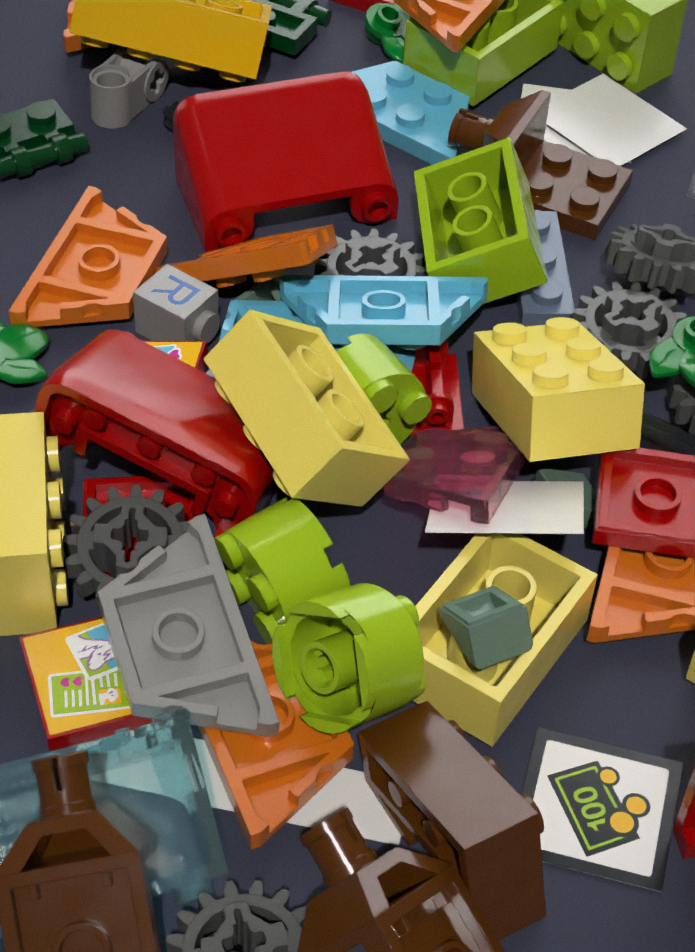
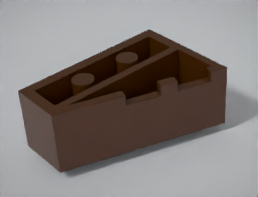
M425 701L358 732L365 781L399 831L407 847L420 842L429 857L452 863L498 941L546 916L540 834L544 832V821L541 812L530 796L527 794L520 795L504 779L500 768L491 757H482L467 741L461 727L454 720L447 721L428 701Z

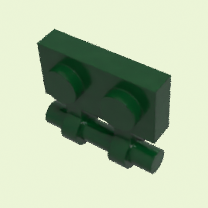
M251 0L272 6L264 45L275 48L282 53L296 55L317 34V24L327 27L332 17V11L318 6L317 0Z
M54 98L47 101L34 102L27 107L0 115V179L14 175L16 178L28 176L33 173V168L51 162L61 165L73 161V155L89 150L86 135L83 132L75 134L74 123Z

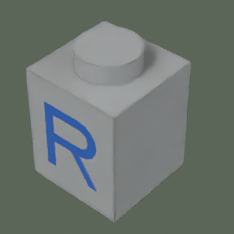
M169 264L163 266L133 292L135 331L152 341H206L209 343L219 329L218 289Z

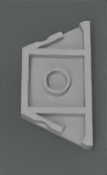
M205 514L198 515L188 522L187 532L165 549L158 545L140 559L138 566L133 571L120 574L98 591L99 609L132 716L266 737L277 735L279 719Z

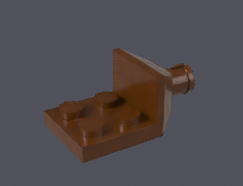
M541 90L503 106L495 118H486L471 113L470 110L459 109V114L456 113L449 130L448 144L450 146L472 151L510 137L529 181L534 210L557 211L560 229L594 241L596 240L628 190L633 170L616 165L606 159H598L571 150L561 144L544 141L550 92Z
M88 750L69 752L64 756L58 754L30 761L32 773H35L40 801V816L24 826L0 865V924L5 952H162L146 860L157 850L155 835L111 802L97 805L96 796H93L88 762H90Z
M348 807L298 837L303 847L308 849L324 878L322 880L327 889L308 900L297 952H346L361 943L367 952H505L452 863L400 847H395L377 858L375 852L368 847L352 819L354 817Z

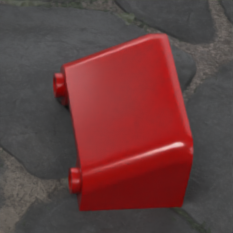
M336 72L201 93L187 97L174 110L175 179L205 253L247 241L253 232L254 213L348 197L349 209L354 218L359 222L367 224L397 219L399 203L397 189L369 92L357 74L352 72Z
M108 329L100 333L55 369L38 392L34 412H44L47 436H58L60 451L64 446L71 444L75 445L73 452L84 457L92 444L96 443L196 495L190 512L198 516L202 515L206 510L216 525L214 538L263 510L278 487L273 478L274 469L262 450L255 447L246 437L243 431L245 424L233 405L228 403L216 390L214 385L216 378L153 347L129 332Z

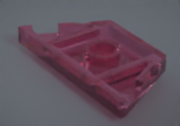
M500 426L458 430L424 429L417 434H413L403 447L410 461L384 485V495L402 501L416 502L423 507L439 512L449 509L448 500L470 506V521L489 524L527 458Z

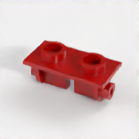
M447 339L441 345H426L424 348L415 350L416 357L412 373L424 386L425 393L432 401V407L429 414L417 423L409 436H464L457 354H448L449 346Z

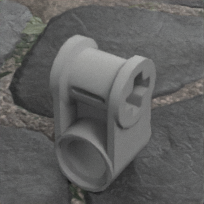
M126 47L118 48L109 59L94 68L89 74L91 119L100 127L117 129L130 124L133 118L149 104L158 100L163 94L169 76L166 62L158 59L148 61L129 55L126 52Z

